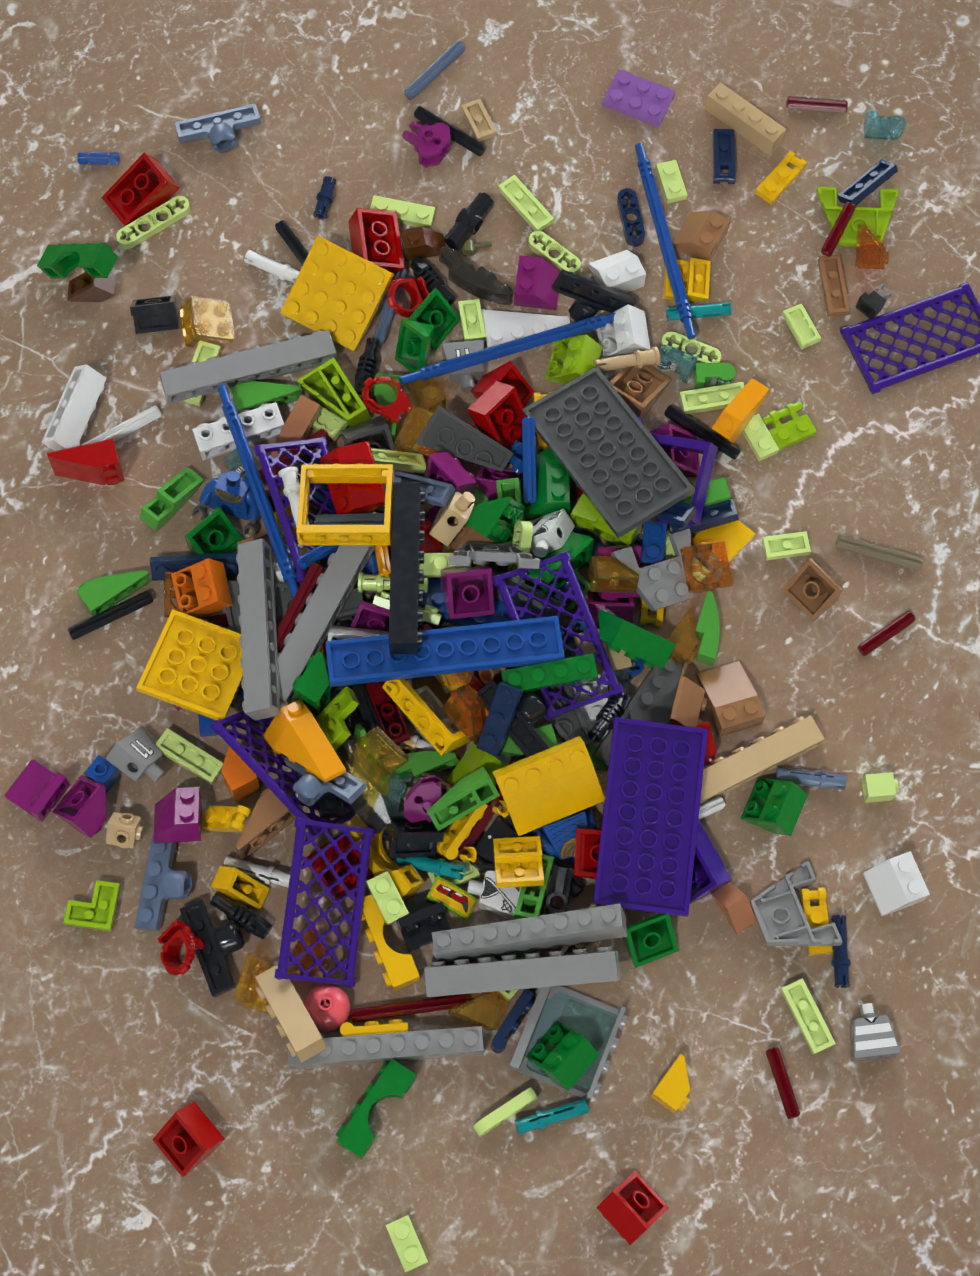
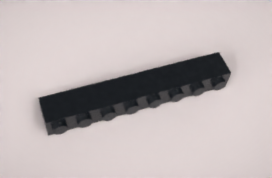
M393 482L389 654H418V645L423 644V632L418 631V625H423V611H419V604H423V590H419V584H424V570H420V564H424V550H420V544H425V530H420L421 524H425V511H421V505H425V491H421V482Z

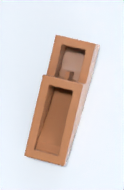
M300 395L276 443L307 439L311 434V427L321 413L320 404ZM272 451L270 456L276 458L279 451Z

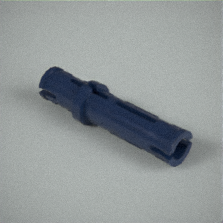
M840 915L831 916L832 923L835 922L842 939V945L833 946L834 960L831 961V966L834 967V987L848 988L850 987L848 967L851 965V962L848 959L846 916L842 915L840 918Z

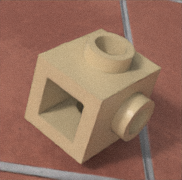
M113 812L107 823L106 844L134 849L137 841H141L143 837L144 827L140 826L141 817L130 813Z

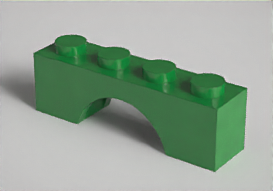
M105 243L48 245L37 267L51 279H64L78 266L92 278H107L118 256Z
M593 653L501 671L502 681L523 690L522 695L551 686L578 685L597 681L598 679Z
M393 1058L389 1063L384 1062L377 1073L380 1075L377 1082L369 1084L364 1092L366 1098L362 1104L357 1103L350 1113L352 1116L351 1120L347 1125L343 1123L336 1133V1136L339 1137L336 1141L337 1144L360 1160L363 1159L375 1141V1136L369 1127V1117L374 1106L383 1099L390 1097L403 1099L417 1079L415 1073Z

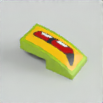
M439 876L435 878L426 897L435 903L442 902L446 911L466 921L477 902V898Z

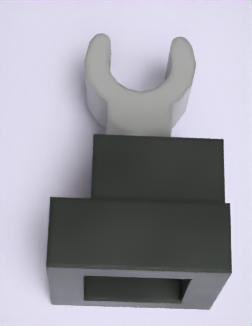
M881 283L878 286L877 292L873 291L870 295L865 292L859 297L856 308L869 319L877 316L883 309L886 299L890 298L893 292L892 289L889 292L882 291L885 283Z

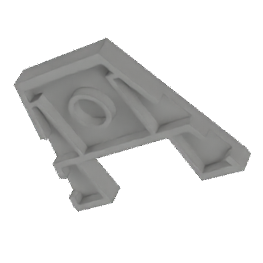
M690 529L669 535L675 558L643 568H639L631 546L610 553L613 560H617L622 567L621 571L624 575L629 577L636 586L635 590L651 612L694 598Z
M466 542L459 547V550L454 551L453 555H449V565L470 566V561H473V564L485 565L487 561L496 562L497 565L507 566L510 562H516L518 568L539 569L540 559H532L533 555L523 553L521 548L510 543Z
M809 861L801 864L800 868L796 871L790 872L779 883L773 884L750 901V906L766 946L842 945V939L835 922L815 929L810 928L795 893V889L816 883V878Z

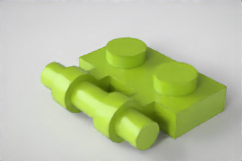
M800 401L794 404L789 403L779 411L773 410L762 418L765 425L771 424L773 426L768 431L778 446L779 451L810 438L817 433L807 413L798 416L797 412L803 409ZM786 416L790 418V421L781 424L780 419Z

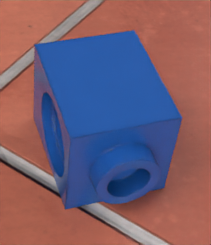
M100 755L96 757L84 772L87 778L105 786L106 794L121 776L118 768Z

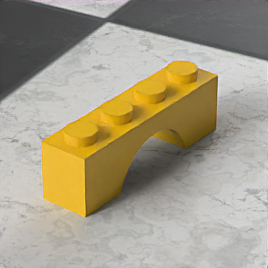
M372 808L357 813L346 824L347 826L372 827L375 829L374 838L371 841L368 867L374 874V877L388 871L403 901L409 899L425 884L412 864L406 866L398 865L387 856L382 844V834L385 826ZM350 831L349 835L354 842L362 840L363 833Z
M372 894L364 897L361 921H366L368 929H365L369 943L374 942L377 949L373 951L378 965L383 964L386 971L382 973L386 986H391L394 992L419 982L420 975L412 955L397 953L386 944L383 937L386 922Z

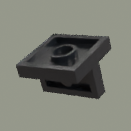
M176 295L132 300L130 311L134 320L135 333L142 334L179 329Z
M404 816L385 817V827L390 833L388 849L390 858L436 856L437 842H443L444 833L442 830H437L433 821L423 820L411 823Z
M429 892L405 901L404 904L409 914L396 921L408 952L433 943L432 932L451 930L443 903H435L427 899L426 897Z

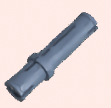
M777 767L775 780L792 781L798 785L816 786L819 789L836 788L845 790L847 775L826 773V771L809 772Z

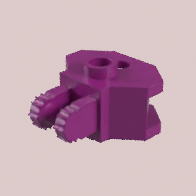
M412 121L409 127L418 135L416 136L405 130L402 134L403 139L412 144L414 150L418 152L420 165L425 168L438 165L450 151L449 126L443 122L422 126Z
M436 775L420 777L406 794L404 817L411 823L423 820L432 821L427 810L443 796L442 780Z

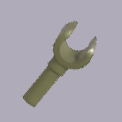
M467 240L463 246V255L473 256L474 249L492 247L491 241L474 243L472 240Z

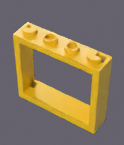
M336 463L332 465H302L296 531L298 544L391 545L393 464ZM310 483H386L384 525H307Z
M455 673L434 675L475 723L454 734L447 729L408 684L407 681L412 678L386 681L382 688L441 756L481 736L487 716L481 714L472 716L468 713V706L473 693Z

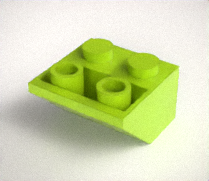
M586 334L555 341L545 380L565 385L597 367L593 366V360L600 359L603 346Z

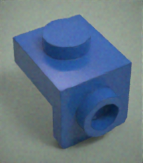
M516 440L510 449L513 455L508 462L513 465L511 468L513 471L523 475L522 442Z

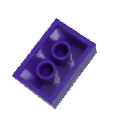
M699 819L690 904L717 891L732 881Z

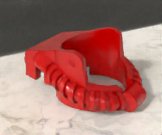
M423 277L415 280L412 278H395L388 286V299L386 301L389 308L392 307L401 317L410 318L430 292H428ZM397 287L403 288L410 295L411 303L409 309H405L397 304L394 297Z
M378 376V378L374 377V379L369 377L363 383L365 387H363L361 392L362 402L372 413L381 414L384 419L388 418V421L393 424L394 422L398 423L404 413L408 414L411 411V402L408 400L409 396L403 393L404 390L400 383L392 377ZM377 384L390 386L396 395L395 402L387 406L377 404L372 398H369L370 388Z
M177 920L172 922L170 927L162 932L158 938L159 943L164 944L161 947L163 952H160L161 961L166 971L173 976L184 975L191 968L190 964L193 962L192 959L195 958L194 955H196L197 949L204 948L203 942L191 932V927ZM185 943L186 952L183 959L184 962L181 963L179 952L182 944Z

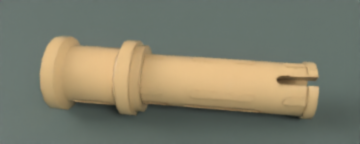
M656 346L645 351L637 349L632 354L594 359L593 366H597L601 372L633 366L637 369H642L643 366L652 364L659 366L660 353Z

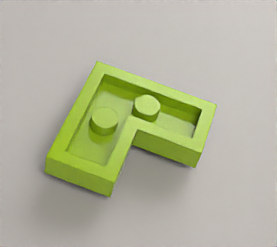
M347 686L316 717L320 728L335 751L351 735L344 720L359 705L353 690Z
M96 880L92 903L68 900L63 924L112 932L121 885L119 883Z

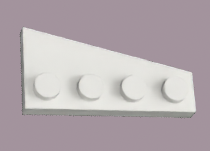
M481 309L487 348L570 324L569 317Z

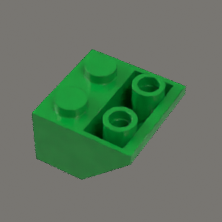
M509 497L477 504L471 513L466 525L494 542L503 543V541L505 542L510 537L511 529L515 522L522 518L525 506Z
M318 651L315 657L311 656L305 666L307 669L303 675L299 674L292 685L294 687L295 701L301 699L310 712L317 716L332 699L324 656L320 651Z
M757 778L741 819L771 833L791 836L808 794L792 781Z
M556 1021L526 1058L554 1083L569 1091L600 1054L584 1036Z

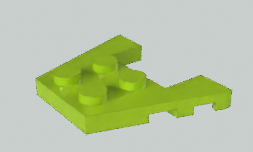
M817 187V197L832 230L843 207L837 206L836 187ZM880 189L879 208L856 207L837 246L880 248L899 194V189Z

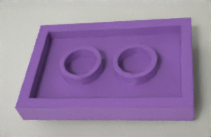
M618 69L603 99L602 106L659 128L675 96V91Z

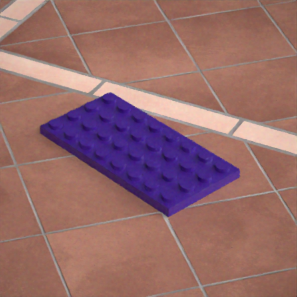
M614 717L592 905L607 906L621 904L622 909L688 917L708 729Z

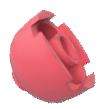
M324 983L315 986L304 999L303 1004L319 1032H334L343 1023H346L350 1017L351 1005L349 998L343 989L334 984Z

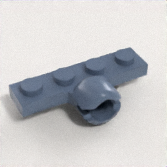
M255 103L174 123L180 143L208 137L214 150L225 153L232 150L236 145L235 130L261 124V119Z
M393 470L394 482H421V491H425V503L445 508L456 490L449 483ZM382 483L386 493V483Z
M288 757L284 759L288 767L303 775L293 785L292 789L295 791V796L307 806L314 805L327 792H331L352 804L367 789L365 782L348 772L328 782H324L307 772L305 767L297 762L295 764L290 762Z
M152 836L134 926L138 930L160 931L166 901L170 898L185 899L191 893V875L186 871L172 870L177 842L154 844Z

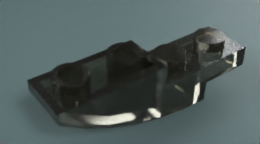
M446 245L439 250V261L449 269V280L456 286L486 301L504 305L513 303L511 287L506 283L500 282L491 270L487 271L481 266L476 271L472 264L463 261L454 249L450 250Z
M354 739L346 740L335 752L346 768V772L365 782L367 787L350 805L368 828L372 827L375 829V834H380L391 825L389 813L382 799V793L376 781H368L367 773L364 770Z

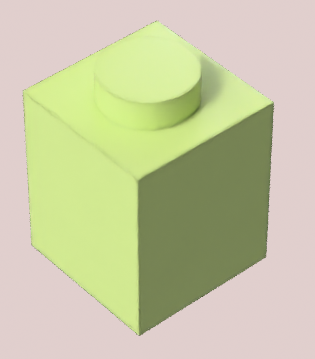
M893 772L865 774L861 780L865 803L892 801L896 793L899 792L898 781L894 779Z

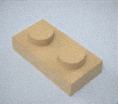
M481 99L461 105V111L477 141L481 142L497 136V131Z

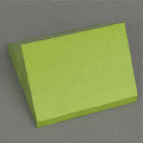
M472 743L446 782L454 786L463 777L483 766L495 786L497 782L493 771L506 765L495 756L477 749V745Z

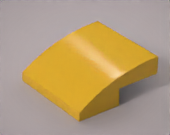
M692 257L688 261L677 259L688 301H707L709 299L711 261ZM665 266L663 299L675 301Z
M737 520L700 531L691 542L707 556L711 554L726 567L756 534Z
M540 836L493 839L496 888L544 886Z

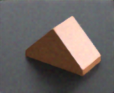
M732 882L711 894L736 934L756 923L747 896Z

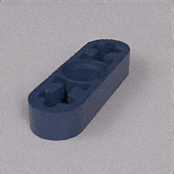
M622 189L618 193L617 205L625 240L628 245L638 247L644 242L645 230L637 196L631 189ZM624 197L630 200L629 207H627L626 200L623 199ZM627 214H634L637 219L631 222L626 220L625 216ZM632 228H635V233L639 236L637 239L632 236Z

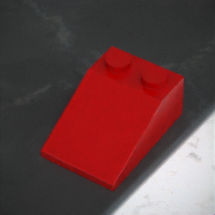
M144 152L101 198L121 223L126 226L167 202L180 187L157 159Z
M496 381L468 408L469 414L481 433L508 450L511 449L516 440L522 442V419L526 418L522 410L524 409L515 387Z
M114 439L47 453L56 476L99 485H116L120 481H124L121 461Z
M576 829L574 876L595 879L601 830Z

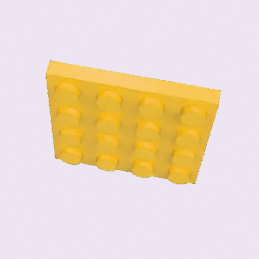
M317 235L280 314L313 331L329 330L333 341L357 352L394 274Z
M172 609L136 687L137 692L217 721L226 718L243 679V669L240 663L242 648L239 641L241 634Z

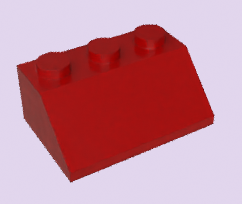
M357 208L348 221L352 253L391 273L402 271L404 269L397 212Z
M367 441L335 448L319 458L321 465L336 463L376 464L370 444ZM327 483L337 514H368L385 504V490L382 483Z

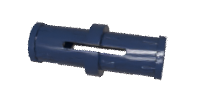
M329 176L323 178L321 190L316 196L318 201L313 216L316 218L319 214L317 219L320 220L327 218L329 205L333 202L332 194L336 180L333 179L331 182L332 177Z

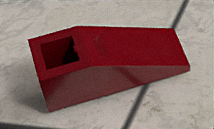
M386 681L374 682L365 685L389 747L410 740L411 737L398 705L382 688Z

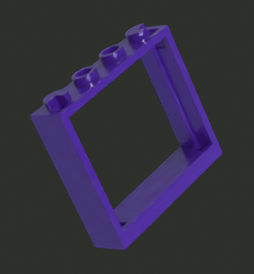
M650 433L662 448L703 454L691 505H695L697 512L686 527H691L692 524L700 525L718 447L707 441ZM658 519V520H657L658 522H661V523L670 524V522H667V521H664V520H661V519Z

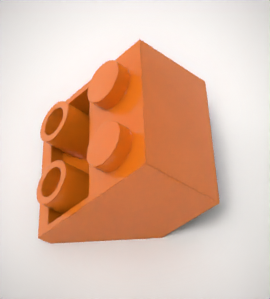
M208 558L171 574L179 612L190 616L215 613L233 605L222 562Z
M229 746L221 773L225 785L235 802L238 803L260 791L259 782L261 780Z

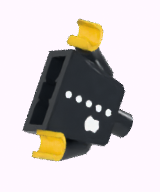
M499 800L502 804L501 811L495 806L492 808L494 813L501 815V818L496 817L475 848L464 847L468 851V857L460 855L462 861H469L481 873L495 871L493 839L524 837V835L518 836L505 802Z

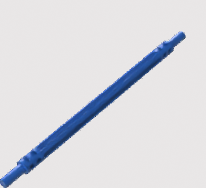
M638 143L635 145L639 160L637 165L679 318L684 324L687 339L692 340L696 335L692 324L693 316L650 161L646 158L643 144Z
M615 313L604 316L600 314L419 368V371L399 376L400 383L404 385L420 379L425 381L602 328L607 323L614 321Z
M219 385L217 389L223 403L222 410L270 539L283 580L288 584L292 598H294L299 587L296 582L297 578L292 561L248 444L234 402H231L226 385Z

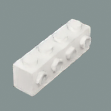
M87 364L74 367L44 435L43 444L54 451L80 446L79 441L82 434L88 428V421L96 409L98 397L104 391L106 377Z
M276 402L272 404L265 403L259 408L243 410L238 414L249 446L278 437L284 426ZM225 417L213 423L200 424L192 429L202 461L237 450Z

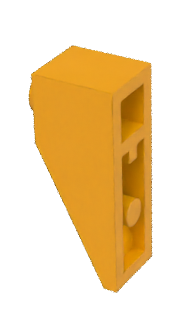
M751 378L723 410L711 429L735 444L770 392V389Z

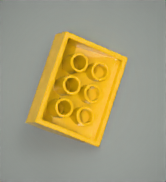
M580 736L493 771L518 836L594 806L605 799L593 763Z

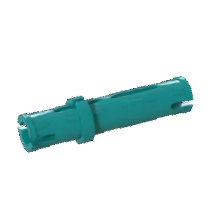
M730 302L701 305L689 304L693 319L730 316L732 314ZM677 307L666 308L667 321L680 320Z
M428 857L396 859L398 865L406 866L412 864L415 869L435 873L439 877L448 876L462 880L465 875L459 872L466 873L465 865L449 863L443 858L438 860Z
M582 1098L581 1100L543 1112L540 1110L535 1111V1114L518 1120L515 1119V1125L518 1134L522 1135L536 1129L544 1130L546 1129L545 1126L588 1114L589 1110L585 1098Z

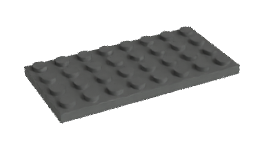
M598 367L591 369L522 409L525 417L535 419L536 432L617 538L694 494V487Z

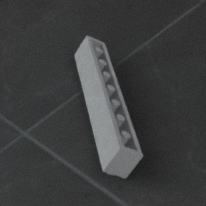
M318 330L311 335L303 337L298 335L287 341H274L267 346H254L247 351H234L227 356L219 358L214 356L206 361L199 363L190 362L179 368L170 367L160 372V380L167 404H172L200 395L218 392L217 387L219 385H226L228 390L239 382H259L315 368L333 357L336 360V350L329 330Z
M262 538L238 544V554H236V561L239 567L237 582L240 595H238V603L240 605L239 624L241 627L239 641L242 648L240 663L243 669L241 685L244 691L242 708L245 714L255 721L281 715L272 546Z
M340 545L336 553L333 552L327 562V565H329L327 570L318 577L316 583L318 586L315 592L309 594L304 612H300L297 616L295 629L286 636L284 640L285 647L281 653H278L280 701L288 705L292 703L295 697L294 687L292 686L294 680L299 674L303 675L307 669L305 666L311 656L315 657L318 651H320L329 630L334 625L358 580L359 572L363 571L376 545Z
M621 904L432 932L433 955L437 961H445V964L455 963L454 960H476L484 957H496L627 937L626 918Z
M611 946L598 947L595 953H588L587 949H575L572 955H564L563 951L549 952V957H540V953L525 954L526 959H516V955L501 956L502 961H493L492 957L478 958V963H469V959L454 960L455 965H445V961L431 962V967L424 968L427 997L621 980L618 951H612Z
M482 1026L323 1038L327 1049L302 1063L297 1055L292 1057L288 1050V1066L290 1070L384 1063L385 1061L390 1062L392 1058L398 1062L483 1055Z

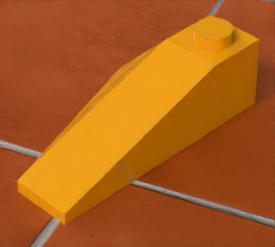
M301 699L280 708L281 715L274 717L263 735L275 753L279 755L282 753L289 758L290 762L294 764L297 762L305 767L307 772L324 782H328L346 773V768L314 716Z

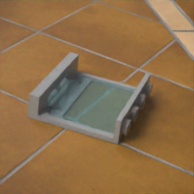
M563 986L540 987L510 1062L509 1069L581 1099L585 1098L586 1101L590 1102L592 1096L597 1098L602 1085L598 1082L601 1073L606 1075L611 1061L606 1059L609 1051L614 1052L618 1044L619 1038H616L615 1035L618 1028L621 1030L624 1028L628 1017L624 1015L626 1008L621 1006L619 1010ZM556 1021L584 1036L600 1054L569 1091L554 1083L526 1058Z

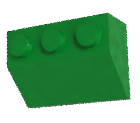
M545 449L536 455L537 501L533 504L525 503V519H537L563 508L570 517L569 474L552 451Z
M573 532L569 535L562 548L547 553L541 561L569 551L574 572L579 571L592 558L594 539L590 536ZM560 561L547 565V568L556 572L562 567ZM539 568L527 572L526 575L537 579L541 570ZM543 571L540 581L552 586L555 575ZM558 578L555 588L559 590L568 579ZM526 579V584L534 587V583ZM540 585L536 586L537 589L544 591L545 595L548 596L549 590Z
M600 609L598 613L600 640L608 643L606 648L617 653L620 650L626 651L624 656L634 661H637L639 657L643 659L641 664L654 669L655 665L663 669L665 668L675 643Z

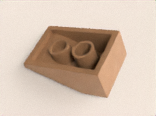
M651 365L643 366L642 369H637L633 366L620 371L610 381V384L634 414L643 419L672 379Z
M740 661L696 674L700 687L705 689L704 697L708 698L707 706L719 737L762 724L765 718L764 710L758 694Z
M269 788L260 794V798L237 842L236 849L241 860L247 859L296 818Z

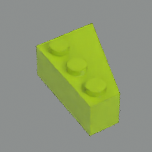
M334 357L297 380L300 388L327 410L347 421L349 427L363 423L371 418L367 408Z
M584 493L570 516L576 526L615 546L633 545L643 525L641 524L617 538Z

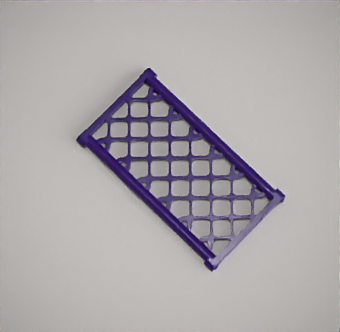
M966 282L953 290L850 327L848 325L841 327L840 333L860 369L871 394H875L888 386L979 354L980 330L978 335L967 332L966 327L968 324H973L980 328V322L971 319L972 312H975L980 321V305L970 285ZM962 295H966L971 305L961 301ZM950 300L956 305L955 311L950 312L943 309V302ZM959 306L968 308L970 310L969 316L958 315L956 313ZM931 307L937 311L936 317L931 319L924 316L923 311L925 308ZM939 313L949 315L951 317L950 323L939 322L937 320ZM912 314L918 319L917 324L912 326L905 323L904 317ZM957 318L964 321V329L961 330L953 327V319ZM925 320L932 324L931 330L920 329L918 327L919 321ZM893 321L899 326L897 332L893 333L886 330L885 323ZM938 325L945 328V336L942 337L932 332L933 327ZM873 327L878 331V339L874 340L866 337L867 329ZM906 327L913 331L911 338L901 336L899 334L900 328ZM948 331L959 333L961 335L959 341L949 340L947 338ZM916 332L927 336L924 344L913 339ZM854 334L855 337L860 339V343L857 347L855 346L850 335ZM882 334H887L894 338L891 345L882 343L879 339ZM967 336L974 339V346L967 348L961 344L962 337ZM929 338L940 340V348L935 349L928 346ZM900 339L907 342V349L903 351L895 348V340ZM862 341L873 343V351L868 352L861 349ZM948 343L955 346V353L948 355L946 352H943V344ZM880 346L888 349L887 357L884 358L874 353L876 347ZM909 346L921 347V355L916 356L909 353ZM929 350L936 353V360L928 362V360L922 357L923 352ZM896 352L903 356L901 363L891 361L889 359L890 353ZM859 353L869 357L866 365ZM905 357L915 359L917 367L909 369L903 364ZM871 359L882 361L884 363L882 369L877 370L870 367ZM890 364L897 367V374L890 377L889 374L884 372L885 365ZM869 371L878 374L877 382L873 381Z
M326 437L266 445L261 444L253 447L255 455L259 458L297 571L296 578L298 583H302L307 573V568L301 569L297 564V559L301 556L299 549L302 546L309 550L315 547L298 544L297 536H294L292 530L296 526L294 518L287 516L285 510L290 505L289 499L281 496L278 489L281 485H284L282 478L273 474L272 467L278 465L284 469L292 467L295 462L301 466L312 465L314 460L320 462L319 458L329 453ZM318 446L319 450L313 453L306 447ZM297 448L299 450L296 455H293L292 453L287 451L289 449ZM279 451V454L274 458L267 455L266 452ZM301 451L311 456L310 464L299 459ZM281 454L291 458L292 463L290 466H286L279 461ZM297 473V476H298V479H299V483H300L301 475ZM310 483L312 492L309 495V503L318 507L319 512L317 515H320L321 511L328 515L337 514L325 506L328 500L333 501L330 492L327 493L321 489L319 483ZM315 491L325 497L323 504L312 498ZM308 512V517L312 519L311 525H314L315 515ZM326 556L323 558L326 560V565L323 568V573H325L326 568L328 566L327 562L330 556Z
M569 551L540 561L539 568L541 571L537 579L525 574L536 570L529 568H520L505 574L495 575L492 578L494 586L498 587L510 621L520 620L524 614L541 618L545 606L555 609L557 611L556 616L558 617L560 613L570 616L572 622L569 628L560 626V629L566 633L562 642L563 649L573 652L574 657L585 655L580 652L583 641L593 642L596 650L593 653L595 663H601L604 673L596 681L597 686L593 693L583 689L582 684L578 686L567 684L576 689L573 700L561 696L564 685H561L558 693L548 692L547 688L539 689V695L547 709L545 715L547 720H552L558 715L608 697L621 695L624 692L622 684L618 683L602 640H600L599 632L570 562L572 559ZM559 561L562 564V567L557 572L547 568V565ZM543 571L555 575L552 586L540 581ZM519 575V581L516 586L506 585L505 580ZM522 578H526L534 583L531 593L519 589ZM558 578L568 579L570 588L566 593L555 588ZM537 585L549 590L546 600L534 596L533 593ZM516 592L527 596L528 600L525 607L514 605L512 597ZM551 592L563 596L564 599L560 607L548 602ZM531 599L542 603L543 606L539 614L528 611L527 606ZM566 599L576 600L579 609L575 614H571L563 609ZM575 620L585 622L587 630L584 635H579L571 630ZM569 634L580 639V644L576 650L565 645ZM600 684L610 685L611 691L597 695ZM580 691L591 696L589 699L576 703V697ZM558 699L570 704V706L558 710L554 708V704Z
M241 711L222 720L215 721L210 726L214 733L218 734L296 818L302 817L303 819L341 825L351 820L357 813L363 811L358 804L354 802L349 804L341 799L344 809H348L349 812L345 813L344 817L335 818L332 821L330 818L321 819L315 814V810L318 811L316 804L307 806L295 796V791L292 788L301 776L292 768H290L292 773L283 770L282 765L288 766L281 757V754L276 753L277 757L267 753V749L272 750V748L266 742L263 735L266 732L265 727H269L274 717L255 721L246 715L244 711ZM245 720L246 724L241 723L239 721ZM250 721L258 724L260 729L251 726ZM231 725L232 730L226 729L225 727ZM237 727L245 730L247 735L239 733ZM251 732L259 735L261 740L253 738ZM236 738L246 741L247 746H242ZM252 744L260 746L262 752L254 749ZM251 755L261 757L263 763H258ZM268 760L275 762L278 768L270 766ZM267 772L277 774L279 780L273 779ZM283 777L291 779L293 785L286 783ZM283 788L293 791L294 796H289ZM299 805L308 807L310 813H305ZM306 825V829L311 836L320 830V827Z
M302 817L295 818L294 827H296L292 864L278 969H275L274 978L278 980L294 979L340 984L350 988L355 987L356 958L371 841L374 838L375 829L372 827L360 828L303 819ZM306 825L320 827V830L311 836L306 832ZM328 828L342 830V832L333 839L328 833ZM324 832L329 839V844L321 850L316 844L315 839ZM349 832L363 833L362 840L354 842ZM345 835L351 846L342 853L337 846V841ZM312 843L317 850V854L308 860L305 856H302L303 847ZM331 846L335 848L339 855L332 863L327 860L324 854ZM355 849L360 853L359 864L351 866L346 859V855ZM321 856L326 863V868L318 874L313 868L312 862ZM342 859L347 865L348 870L339 877L334 870V865ZM309 867L314 877L307 884H304L303 881L299 880L300 870ZM330 870L335 876V882L326 887L321 877ZM352 873L357 877L356 888L348 890L343 883V879ZM317 880L322 886L323 892L314 898L309 891V886ZM339 883L344 889L345 894L336 901L331 894V889ZM305 891L311 901L302 909L296 904L297 893ZM327 894L332 900V905L326 911H323L318 901ZM346 897H349L354 901L353 911L345 914L340 907V903ZM314 904L319 910L320 915L311 922L306 915V910ZM336 907L342 917L333 925L328 918V913ZM302 915L307 922V927L299 933L296 929H293L294 918ZM324 918L329 925V929L323 935H320L315 928V924ZM343 921H346L351 925L350 935L342 938L337 931V927ZM312 929L317 939L308 946L303 940V934ZM333 931L339 941L330 949L324 939ZM299 939L304 946V951L295 957L290 953L291 942ZM321 942L326 949V953L320 959H317L312 953V948ZM340 945H343L348 949L347 959L339 962L334 955V951ZM306 953H309L314 963L307 970H304L299 960ZM330 955L335 962V967L327 973L321 963ZM296 964L301 971V975L287 974L288 966ZM318 966L323 973V977L309 976V972ZM337 969L345 973L344 980L332 979L331 975Z

